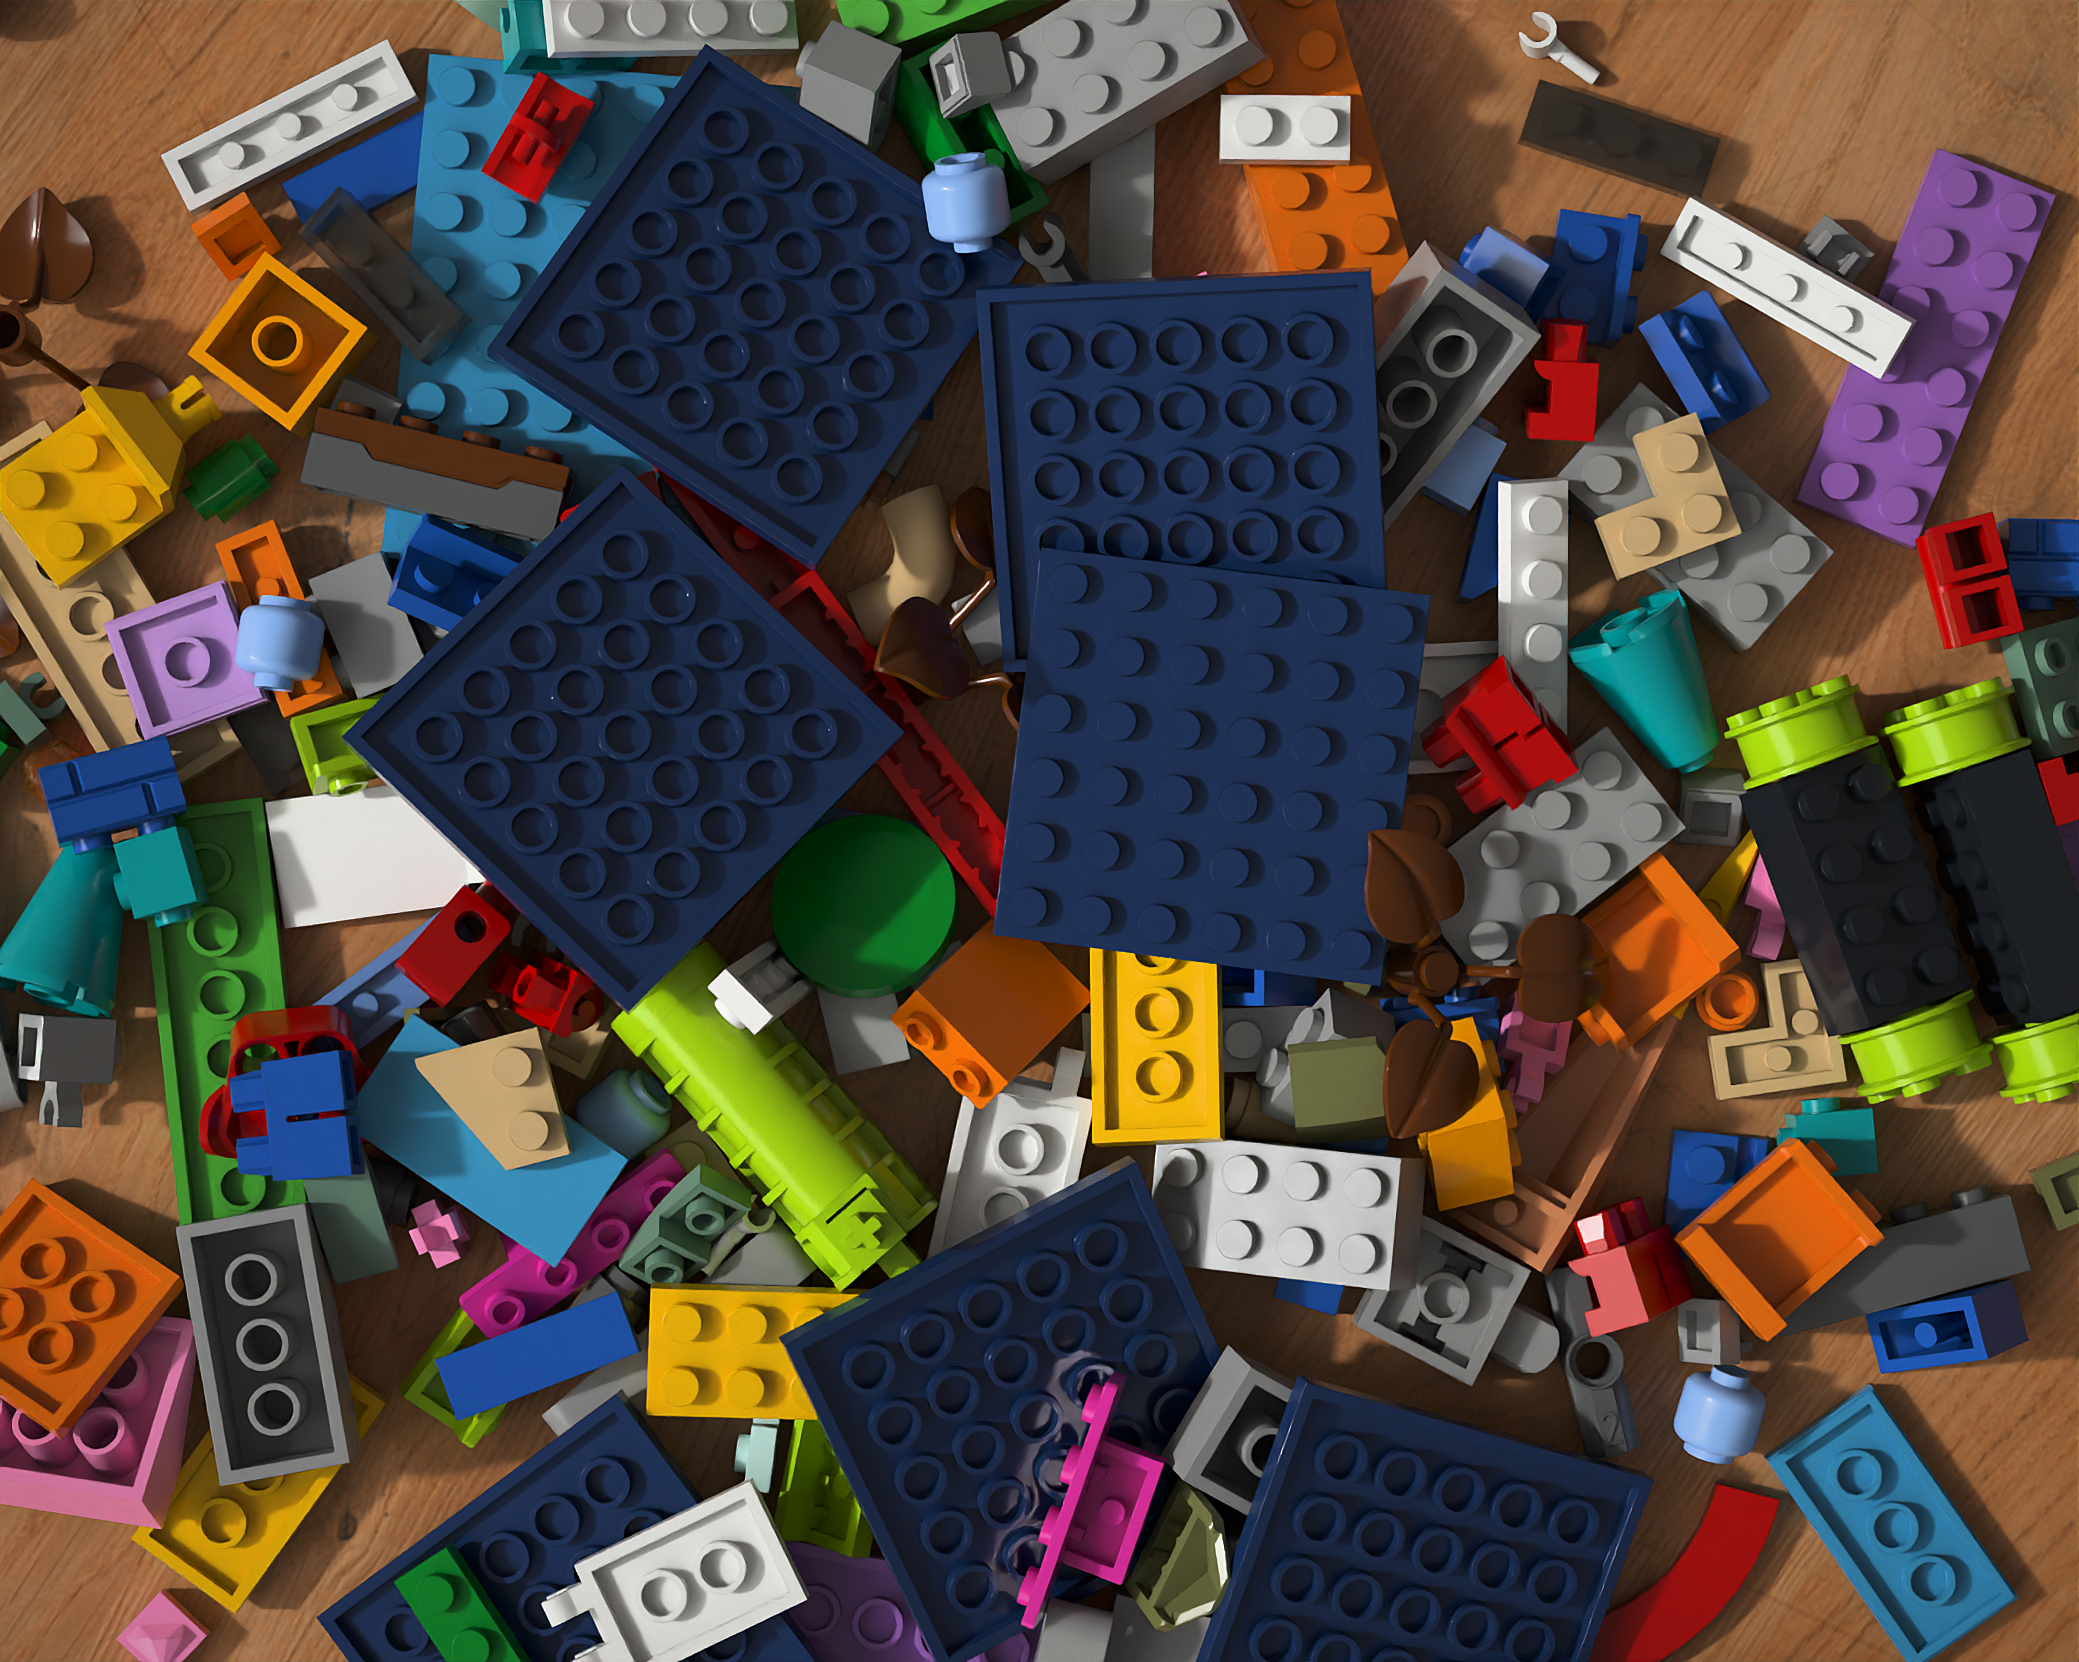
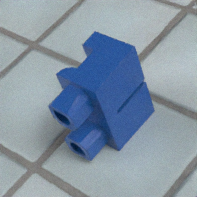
M336 1050L261 1062V1070L251 1071L230 1078L231 1104L234 1113L266 1110L268 1129L267 1136L237 1139L236 1152L240 1174L272 1175L273 1181L365 1174L359 1115L307 1121L296 1120L297 1116L358 1109L351 1050Z

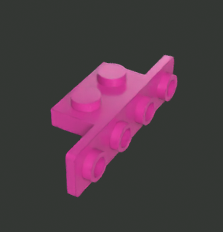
M663 1148L620 1180L617 1178L556 1268L503 1232L498 1231L509 1261L460 1296L459 1301L462 1309L488 1339L528 1325L620 1258L644 1221L688 1172L669 1149Z
M1114 1372L1107 1379L1104 1386L1094 1383L1081 1416L1082 1421L1091 1424L1083 1447L1075 1444L1072 1445L1060 1475L1059 1481L1069 1485L1062 1508L1051 1505L1039 1535L1038 1542L1048 1546L1041 1568L1030 1566L1020 1588L1017 1603L1027 1606L1021 1625L1032 1630L1045 1613L1062 1563L1113 1583L1123 1584L1168 1460L1107 1436L1127 1376L1121 1373Z

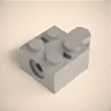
M1423 1213L1416 1289L1387 1291L1367 1288L1351 1319L1360 1329L1470 1386L1473 1385L1487 1356L1519 1372L1538 1373L1548 1367L1556 1358L1560 1345L1559 1332L1552 1320L1517 1301L1531 1270ZM1455 1245L1467 1253L1463 1255L1453 1250L1452 1247ZM1410 1332L1422 1338L1419 1343L1407 1337V1334Z

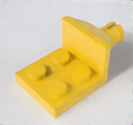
M190 375L183 380L184 383L160 400L156 399L152 403L143 392L90 385L80 392L85 411L0 470V513L60 591L176 508L186 461L183 444L189 441L188 438L209 423L216 422L223 417L209 393L204 395L202 392L204 387L194 375Z

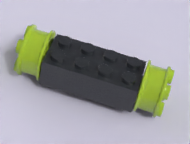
M1848 674L1726 718L1730 731L1725 732L1724 736L1725 739L1737 740L1749 772L1750 779L1743 783L1744 790L1788 776L1785 779L1739 795L1828 1037L1839 1035L1837 1037L1839 1044H1850L1864 1081L1863 1084L1856 1088L1859 1096H1867L1869 1104H1875L1901 1094L1904 1095V1098L1937 1088L1942 1085L1940 1078L1955 1073V1076H1961L1993 1064L1989 1052L1995 1048L1992 1042L1981 1041L1967 1004L1975 997L1972 989H1964L1971 987L1972 984L1882 744L1837 759V757L1880 741L1878 735L1866 734L1853 699V695L1861 689L1859 684L1852 686Z
M1998 676L1884 714L1882 716L1886 727L1876 731L1878 737H1889L1902 774V777L1896 780L1898 788L1927 780L1915 784L1919 796L1915 801L1916 814L1924 831L1932 834L1940 858L1936 861V871L1940 884L1947 894L1953 895L1960 916L1956 925L1960 943L1966 953L1974 957L1981 978L1977 983L1980 1002L1986 1013L1991 1017L1994 1016L1997 1026L2007 1025L1981 1038L1982 1041L1993 1043L2007 1084L1999 1089L2001 1097H2012L2014 1104L2037 1099L2038 1103H2043L2076 1092L2074 1084L2079 1083V892L2030 749L1997 757L2033 744L2032 737L2020 736L2007 698L2016 691L2014 685L2004 688L2001 678Z

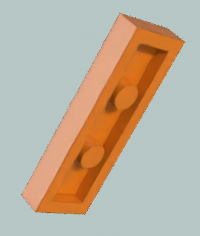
M274 519L215 544L241 612L248 606L258 605L261 595L281 596L306 601L305 597H308L281 527ZM323 637L317 674L312 679L306 681H294L292 692L273 691L283 718L289 722L292 717L316 711L348 697L333 669L330 659L332 655L325 637Z

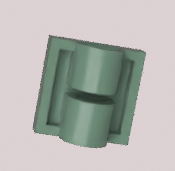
M2079 617L1999 638L2011 682L2016 690L2015 695L2026 733L2033 740V744L2030 747L2035 762L2079 750Z

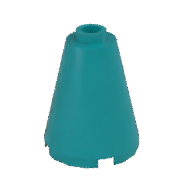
M1664 589L1636 599L1641 608L1633 609L1622 615L1618 608L1587 625L1568 642L1570 648L1567 650L1572 664L1662 768H1678L1681 774H1686L1703 767L1714 758L1715 755L1712 749L1720 742V735L1687 603L1683 600L1678 589Z
M73 845L63 848L0 948L1 989L14 994L19 982L24 984L23 990L34 996V1002L88 1017L99 1018L100 1013L107 1018L111 1017L116 1000L124 909L117 897L113 879L114 874L121 872L114 846L84 855H75Z

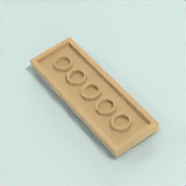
M43 420L0 447V470L55 432L51 423ZM0 513V594L96 753L144 741L143 733L103 625L105 622L159 603L125 545L60 591ZM229 717L168 739L181 787L246 748L245 743Z

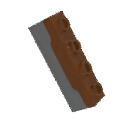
M339 401L337 411L318 407L313 426L315 430L311 434L300 482L312 490L420 516L430 514L449 523L540 544L561 523L559 514L569 508L571 500L569 496L570 494L572 495L577 474L570 467L562 465L564 455L533 446H526L524 456L499 450L501 445L500 439L471 431H464L462 441L437 435L439 425L409 416H401L399 426L376 421L377 410L347 401Z

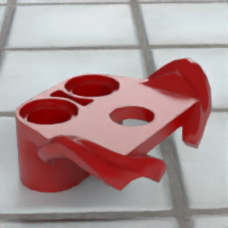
M315 1005L255 1012L245 1015L237 1021L231 1031V1057L226 1083L209 1096L203 1105L200 1115L199 1141L204 1152L212 1156L237 1159V1139L268 1135L266 1110L234 1113L231 1104L230 1078L251 1071L261 1070V1062L329 1052L318 1051L310 1046L318 1038L327 1036L340 1040V1045L329 1051H352L356 1094L358 1095L374 1070L366 1069L355 1044L354 1029L350 1017L343 1010L333 1005ZM256 1044H267L276 1050L269 1057L262 1059L250 1057L245 1053L248 1048ZM347 1110L319 1113V1119L341 1117ZM361 1137L364 1145L370 1143L369 1141Z

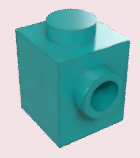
M174 826L113 844L121 872L113 876L116 894L125 911L132 909L134 919L150 920L154 918L157 928H163L195 918L192 907L210 902L189 828Z
M1824 1097L1801 1100L1802 1112L1784 1113L1786 1128L1777 1129V1147L1788 1137L1799 1139L1804 1145L1814 1140L1826 1151L1839 1168L1831 1175L1832 1177L1879 1173L1872 1108L1862 1106L1841 1108L1840 1097Z

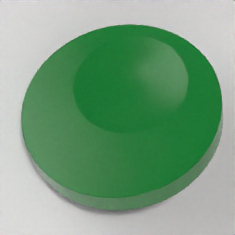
M878 814L843 817L831 821L808 834L792 849L784 860L776 876L771 895L772 926L777 941L791 965L803 978L817 988L847 998L866 999L890 995L922 979L946 953L956 931L959 916L957 885L951 868L940 848L929 836L912 824L897 818Z

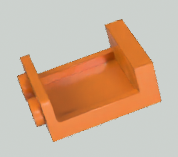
M1659 850L1638 865L1639 875L1580 920L1589 927L1607 952L1610 974L1600 998L1589 1010L1576 1017V1019L1598 1047L1609 1041L1620 1055L1742 961L1739 946Z
M995 917L991 918L891 1016L892 1022L903 1032L907 1041L915 1048L921 1050L949 1079L955 1090L966 1096L979 1109H983L1091 1002L1090 991L1040 941L993 935Z
M1788 1137L1672 1238L1754 1334L1767 1342L1787 1326L1784 1319L1866 1247L1869 1245L1876 1247L1885 1239L1875 1226L1882 1218L1881 1215L1857 1189H1854L1850 1194H1847L1831 1176L1839 1169L1838 1166L1814 1140L1804 1145L1799 1139Z

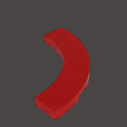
M1714 1482L1707 1506L1697 1528L1683 1550L1678 1554L1677 1560L1652 1585L1649 1584L1628 1600L1606 1611L1588 1662H1657L1691 1640L1719 1614L1739 1590L1753 1568L1770 1533L1780 1500L1777 1497Z

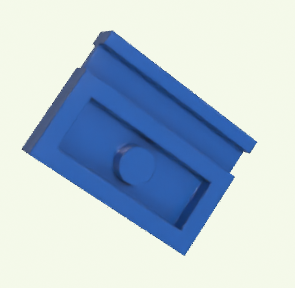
M1672 1129L1661 1226L1669 1224L1675 1237L1766 1157L1768 1140ZM1677 1245L1681 1258L1685 1260H1690Z

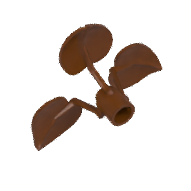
M46 187L39 188L26 198L11 214L0 231V296L11 300L9 305L0 304V362L11 367H20L35 360L79 391H83L92 384L41 350L42 335L40 329L32 320L25 316L39 308L41 298L53 303H63L77 296L89 283L95 265V251L88 233L63 206L54 193ZM26 299H28L26 302H23V303H19V302H18V301H21V300H26ZM131 362L111 364L103 372L98 384L101 387L143 392L151 403L156 399L160 400L171 392L164 381L154 372L142 365ZM84 403L77 410L75 417L86 410Z
M972 485L955 499L951 509L950 525L954 541L963 556L976 568L986 571L984 582L949 620L940 607L926 598L916 596L903 601L892 613L885 626L879 643L874 670L892 675L915 706H922L933 698L953 700L967 690L1002 686L1007 689L1002 696L1003 711L1009 722L1018 732L1026 672H1015L1014 676L1008 672H999L969 678L970 671L967 656L960 646L959 639L952 636L954 631L997 586L991 493Z
M1375 829L1369 831L1367 836L1368 864L1364 883L1366 911L1373 927L1382 937L1404 944L1392 952L1387 963V977L1391 986L1397 992L1409 995L1408 1003L1413 1006H1419L1436 1024L1435 1026L1433 1023L1421 1019L1409 1021L1393 1037L1387 1051L1383 1074L1385 1119L1390 1136L1392 1138L1405 1139L1445 1127L1460 1119L1472 1106L1479 1089V1065L1474 1051L1465 1042L1450 1040L1453 1033L1452 1023L1437 1009L1428 997H1441L1447 994L1456 983L1458 977L1520 978L1517 999L1522 1012L1537 1021L1562 1023L1579 1017L1596 1003L1606 987L1610 974V965L1607 952L1589 927L1576 917L1560 913L1544 914L1534 918L1523 929L1516 948L1520 966L1457 964L1449 950L1430 944L1441 935V927L1438 921L1455 916L1463 906L1465 883L1458 862L1442 845L1424 835L1398 829Z

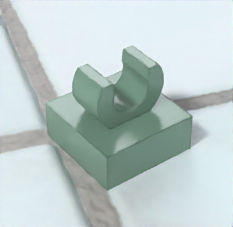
M41 672L30 674L23 680L19 688V696L5 680L0 683V717L13 729V732L33 755L53 739L42 723L58 721L66 714L69 707L62 697L45 708H40L33 704L34 693L47 683Z

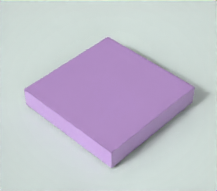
M221 580L103 623L145 740L166 735L167 739L271 702L266 689L253 686L255 675L242 671L235 663V651L241 616L228 581Z

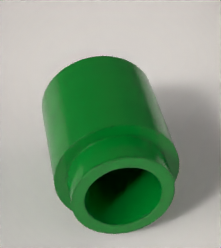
M248 432L238 441L231 437L185 472V476L192 484L183 490L182 493L206 522L214 515H217L225 524L271 489L272 486L269 481L281 472Z

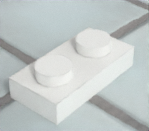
M1221 95L1219 164L1348 165L1350 162L1351 96Z

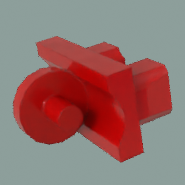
M538 71L481 172L488 178L539 206L596 108L595 103Z
M534 949L528 961L503 951L488 982V987L492 990L511 997L508 1009L566 1039L569 1038L571 1032L576 1033L591 1027L601 1015L603 1007L602 993L586 974Z

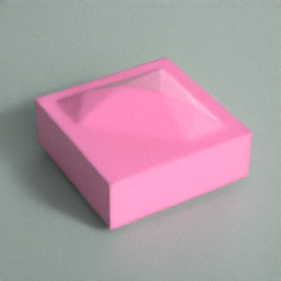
M163 1589L116 1639L140 1662H184L211 1631L166 1589Z

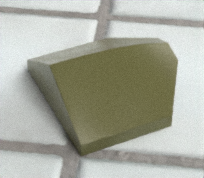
M1376 1036L1287 1045L1298 1145L1385 1138L1389 1135L1383 1107V1074L1387 1054L1385 1053L1384 1045Z
M1180 1477L1125 1585L1129 1594L1154 1628L1163 1632H1169L1214 1613L1220 1607L1231 1580L1223 1518L1200 1489L1183 1481Z

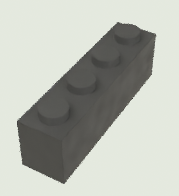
M1983 1184L1950 1193L1952 1204L1928 1210L1926 1201H1919L1888 1210L1890 1221L1875 1224L1885 1239L1876 1247L1871 1245L1866 1247L1784 1319L1787 1326L1777 1335L1780 1337L1789 1336L2031 1270L2011 1196L1999 1192L1990 1193L1988 1184Z

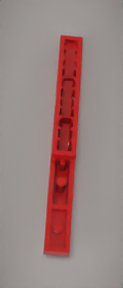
M650 464L681 505L680 509L705 543L905 732L903 738L874 767L925 834L940 848L949 865L990 918L995 917L1006 828L892 675L874 670L876 652L817 572L812 571Z

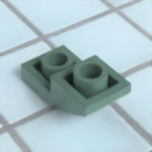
M363 1141L362 1151L365 1174L303 1179L316 1227L336 1285L399 1269L398 1251L380 1204L379 1186Z
M700 1163L665 1196L644 1221L620 1256L619 1269L649 1284L651 1282H686L710 1262V1242L751 1210V1189Z

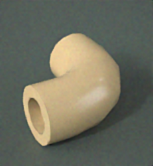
M937 484L906 493L881 507V513L893 539L895 549L893 563L887 572L875 581L846 592L861 632L873 649L879 647L889 618L903 601L919 596L939 606L952 586L959 550L951 531V512L940 486Z

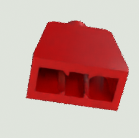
M487 880L476 892L464 884L395 962L394 967L443 1008L514 928L505 918L514 908V905ZM466 915L478 919L483 928L472 943L461 940L455 932V927Z

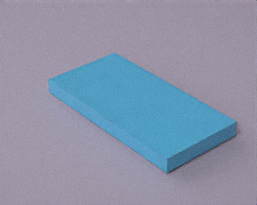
M413 1013L358 1093V1109L347 1110L343 1116L359 1115L361 1137L556 1268L631 1158L563 1113L573 1153L506 1171L416 1067V1058L464 1045L419 1014Z
M1866 1384L1763 1456L1905 1662H1928L2019 1598L1871 1385Z

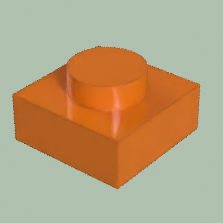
M244 191L190 225L197 239L229 282L253 268L264 252L272 256L283 248L277 236Z

